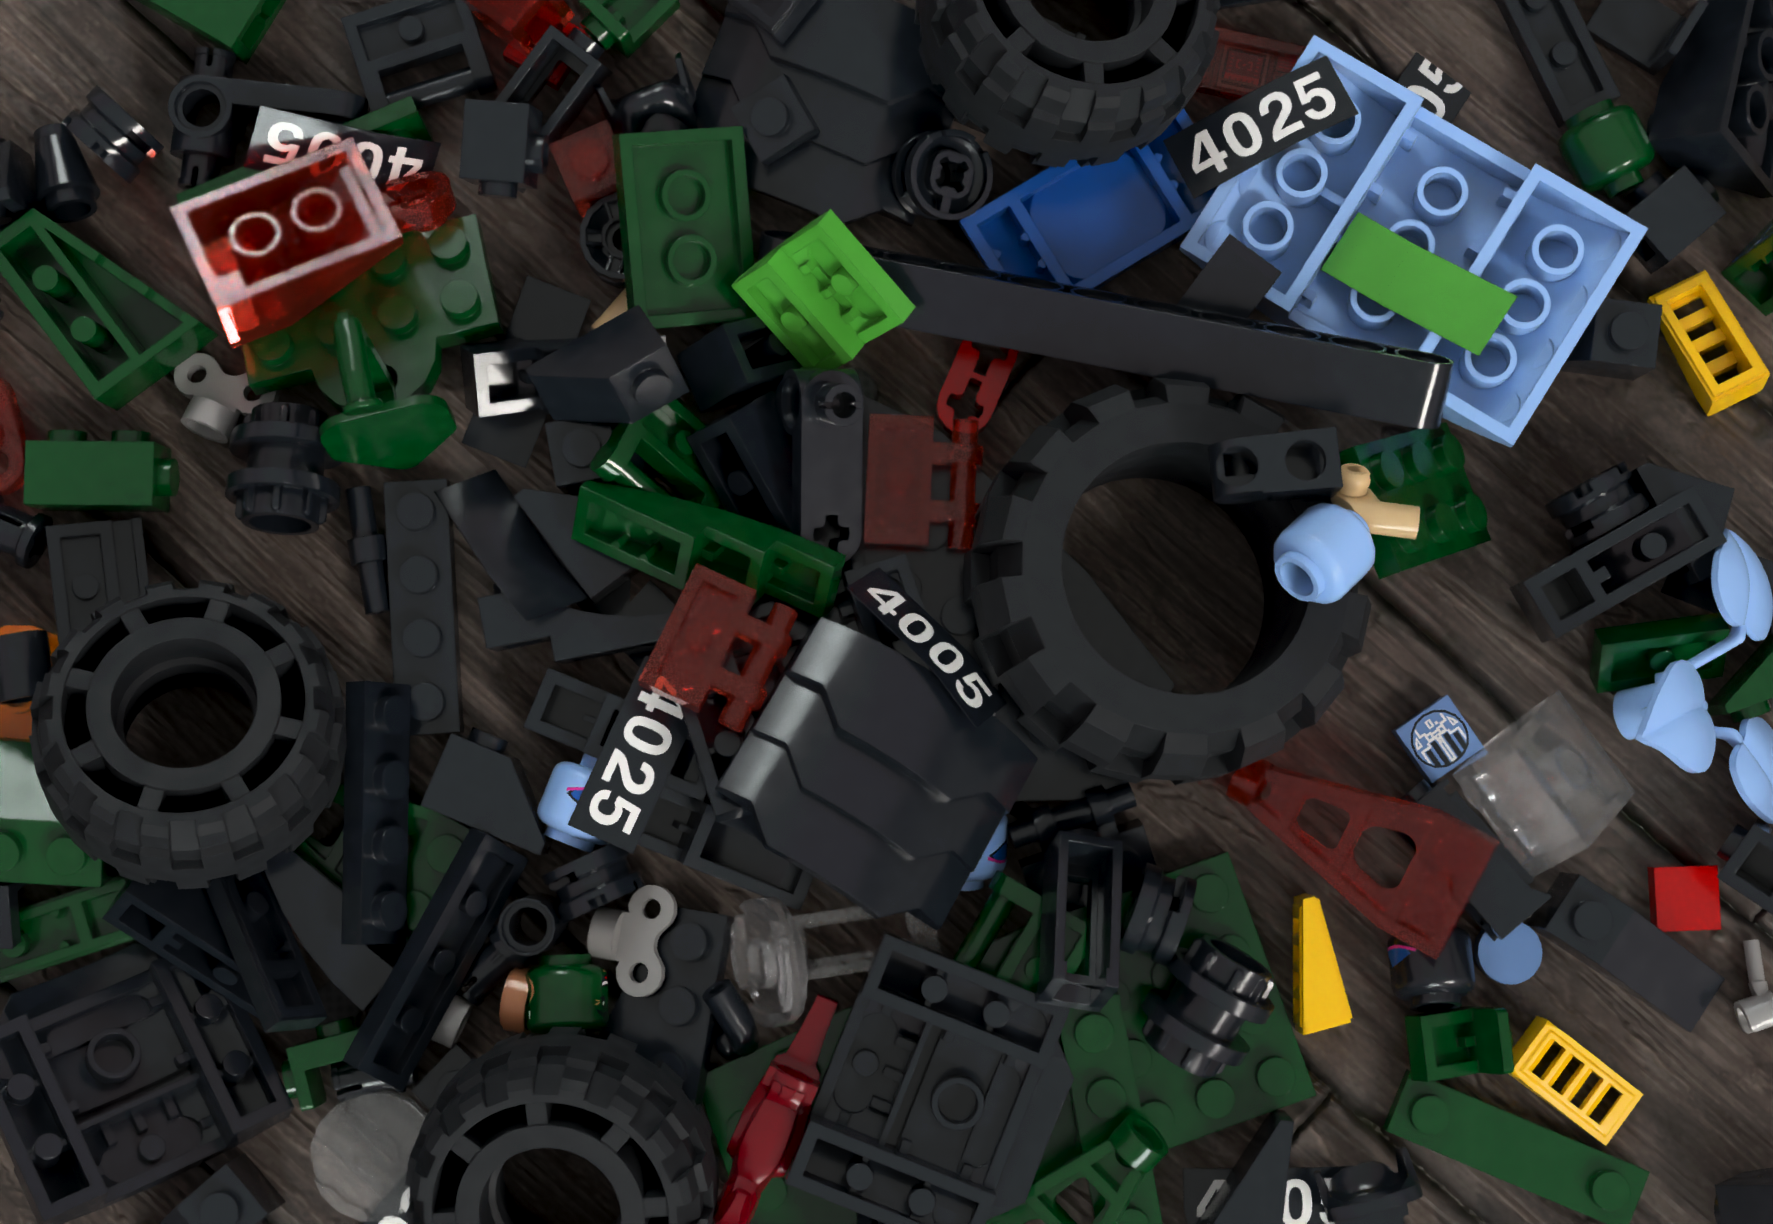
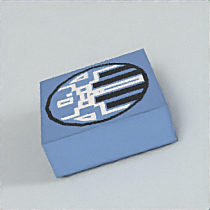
M1448 695L1441 696L1391 731L1427 783L1435 782L1484 748Z

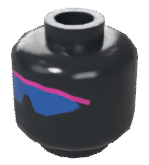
M1421 914L1407 918L1408 928L1393 934L1387 943L1393 994L1397 998L1409 1002L1410 1010L1417 1012L1446 1011L1461 1007V998L1471 993L1475 988V972L1469 933L1457 926L1447 925L1446 916L1442 914Z

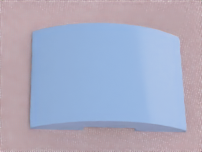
M1314 35L1291 72L1327 56L1359 114L1293 144L1220 184L1180 245L1179 250L1203 269L1227 236L1231 234L1282 272L1256 307L1257 310L1276 323L1433 353L1451 359L1454 365L1442 418L1483 437L1512 447L1648 228L1536 163L1532 170L1521 165L1421 107L1424 100L1423 97ZM1358 212L1411 243L1518 296L1479 356L1385 308L1320 270Z

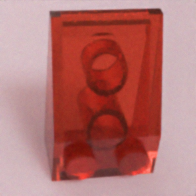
M353 137L169 207L184 248L231 349L295 324L404 244L402 234Z

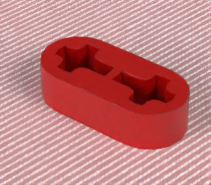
M962 340L939 393L936 406L938 421L946 432L955 437L968 438L984 431L994 414L1014 368L1018 350L999 347L1003 353L1008 354L1006 359L1003 361L994 358L986 375L982 376L974 372L979 361L980 352L972 347L974 342ZM969 382L980 386L975 399V407L983 411L980 418L969 416L964 424H960L953 420L955 410L947 405V402L950 398L961 400Z

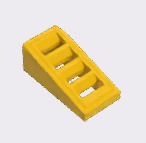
M1706 270L1648 298L1647 303L1662 305L1660 329L1694 396L1707 416L1714 415L1753 396L1764 388L1770 372ZM1701 298L1705 306L1704 308L1678 320L1673 311ZM1711 321L1716 327L1715 330L1691 341L1687 333ZM1725 345L1728 353L1708 363L1704 362L1701 355ZM1734 368L1737 369L1739 375L1720 384L1716 382L1715 377Z
M1304 893L1294 896L1293 1022L1297 1032L1307 1035L1351 1023L1350 1019L1353 1017L1320 900L1314 895Z
M1536 1016L1512 1049L1514 1071L1508 1074L1604 1146H1607L1644 1095L1545 1018ZM1554 1044L1560 1051L1539 1078L1532 1071L1551 1045ZM1574 1059L1580 1065L1558 1093L1552 1088V1085L1570 1060ZM1592 1073L1599 1080L1579 1108H1577L1570 1101ZM1611 1087L1620 1095L1598 1124L1589 1116Z

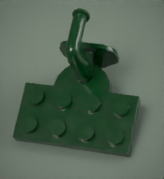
M476 214L230 275L249 386L255 395H260L316 381L326 400L341 412V414L327 419L319 428L321 443L330 457L336 461L393 469H409L418 465L452 435L457 428L455 417L447 402L441 397L429 395L441 373L442 349L504 334L483 233ZM392 377L397 378L396 387L394 386V381Z

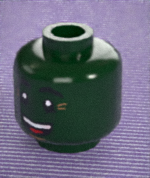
M591 954L540 956V966L533 967L525 974L529 989L525 1023L531 1032L543 1035L548 1034L552 1027H582V1029H585L587 1036V1033L600 1031L608 1024V976L603 967L591 964Z

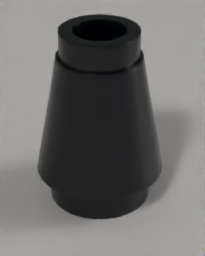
M62 123L48 124L38 128L33 134L35 140L37 206L45 210L46 217L57 223L77 222L92 216L98 208L96 200L100 196V189L73 133Z

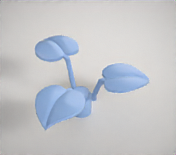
M1725 528L1723 535L1727 542L1715 549L1711 569V585L1719 612L1724 620L1732 626L1729 635L1687 661L1678 660L1671 662L1664 672L1655 673V683L1617 691L1613 700V715L1617 728L1624 738L1628 740L1636 739L1660 751L1679 768L1693 774L1705 772L1709 769L1715 752L1716 739L1728 742L1733 747L1729 757V771L1739 795L1758 817L1768 824H1773V729L1764 719L1758 716L1751 719H1743L1739 732L1734 728L1714 726L1712 718L1707 711L1708 703L1705 700L1703 683L1696 670L1743 643L1746 634L1753 641L1764 640L1772 623L1773 597L1767 574L1750 546L1736 533Z

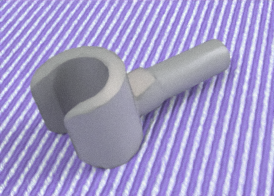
M1758 939L1743 941L1749 980L1748 986L1752 996L1734 1003L1737 1021L1742 1031L1747 1034L1773 1026V993L1768 990V984L1765 981Z

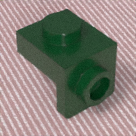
M577 0L585 17L580 22L583 30L605 51L614 45L627 59L680 8L679 0Z
M1462 1006L1452 1010L1405 1016L1412 1081L1431 1082L1476 1073L1501 1075L1514 1071L1513 1037L1509 1027L1508 1012L1505 1008Z
M353 1016L317 1025L315 1027L317 1038L286 1048L288 1060L282 1062L283 1081L288 1096L291 1099L298 1098L302 1112L315 1109L327 1102L319 1067L343 1060L360 1027H355Z

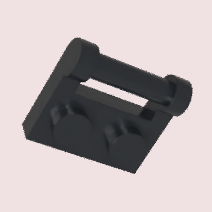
M394 0L341 18L371 112L408 96H412L418 110L477 90L480 96L499 90L469 0ZM463 51L465 52L469 64L468 67L389 93L386 90L383 77Z

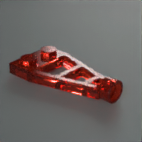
M1260 759L1236 770L1226 792L1228 798L1245 806L1375 926L1434 959L1441 956L1500 843L1499 840L1440 809L1282 769L1265 759ZM1268 782H1270L1271 793L1266 799H1263L1261 795ZM1316 798L1348 812L1350 821L1336 848L1324 846L1303 831L1298 825L1297 817L1307 799ZM1375 826L1391 829L1409 835L1415 842L1416 853L1397 887L1385 888L1380 886L1358 866L1354 857V848L1365 829Z

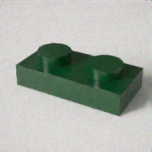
M1718 612L1594 629L1589 677L1597 693L1618 691L1655 683V673L1664 672L1671 662L1678 660L1687 661L1722 641L1729 635L1730 628L1721 613ZM1726 653L1696 669L1700 678L1723 677Z

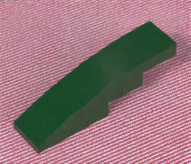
M589 480L580 485L571 539L683 591L697 579L752 605L766 593L818 618H824L834 607L846 555L786 530L719 508L655 492Z

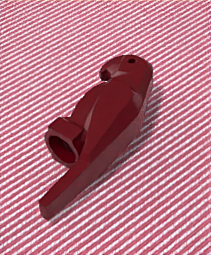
M818 993L789 1049L775 1056L748 1100L726 1149V1152L732 1158L729 1178L716 1201L713 1215L715 1224H750L757 1209L761 1193L770 1180L785 1176L803 1135L814 1097L820 1085L821 1073L817 1067V1061L838 1001Z

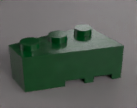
M34 208L0 232V273L94 399L117 411L219 336L203 323Z

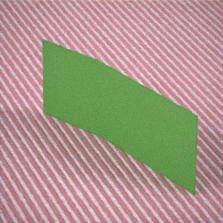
M1360 212L1357 213L1320 269L1385 308L1478 356L1518 297L1411 243Z

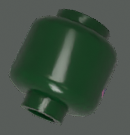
M1606 99L1578 112L1564 122L1568 131L1559 139L1558 148L1579 189L1585 192H1596L1604 189L1608 198L1611 199L1644 182L1640 170L1651 163L1654 159L1655 150L1633 107L1628 105L1615 106L1612 99Z

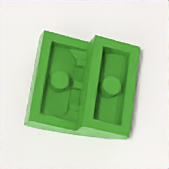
M831 209L778 245L739 276L731 285L803 367L837 369L853 360L866 343L904 323L916 308Z

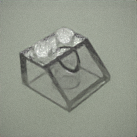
M1559 690L1541 701L1485 743L1483 749L1472 755L1453 774L1462 787L1468 802L1480 811L1501 839L1503 845L1532 877L1589 848L1636 793Z

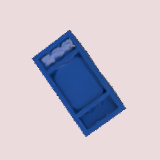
M1183 108L1165 131L1140 150L1134 147L1127 152L1125 151L1117 161L1092 167L1091 165L1081 167L1077 164L1076 160H1069L1064 167H1049L978 209L972 215L961 219L958 225L986 269L1099 290L1141 262L1186 238L1218 186L1194 199L1163 140L1193 124Z

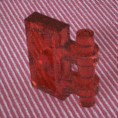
M870 414L864 522L865 545L928 547L929 522L948 523L947 548L970 550L972 548L974 525H977L974 516L981 505L980 503H975L977 467L983 466L984 447L978 445V420L954 419L952 443L933 442L934 416ZM932 465L951 466L949 501L930 500Z
M696 563L638 679L639 686L699 714L710 691L719 693L728 700L718 718V722L731 730L742 732L751 711L758 712L768 694L763 687L777 658L784 659L793 642L789 633L798 613L784 604L775 603L766 622L749 616L748 613L756 599L757 590ZM736 638L753 646L740 675L722 668Z

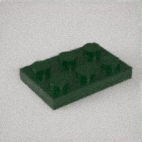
M743 126L612 135L628 310L639 304L655 329L733 322L757 317L756 313L731 287L739 276L754 265Z
M1447 422L1441 423L1438 429H1417L1353 446L1339 452L1341 465L1354 463L1362 465L1369 470L1371 481L1368 488L1372 490L1380 501L1420 506L1419 528L1415 540L1371 534L1375 545V562L1373 565L1379 579L1491 540L1486 527L1488 521L1486 509L1481 499L1473 493L1464 469L1465 456L1458 439L1451 434Z

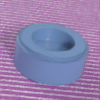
M1521 923L1502 940L1498 938L1493 941L1486 932L1481 930L1474 943V958L1477 966L1485 976L1499 983L1513 985L1530 979L1536 973L1542 961L1543 953L1540 939L1534 930L1524 923Z

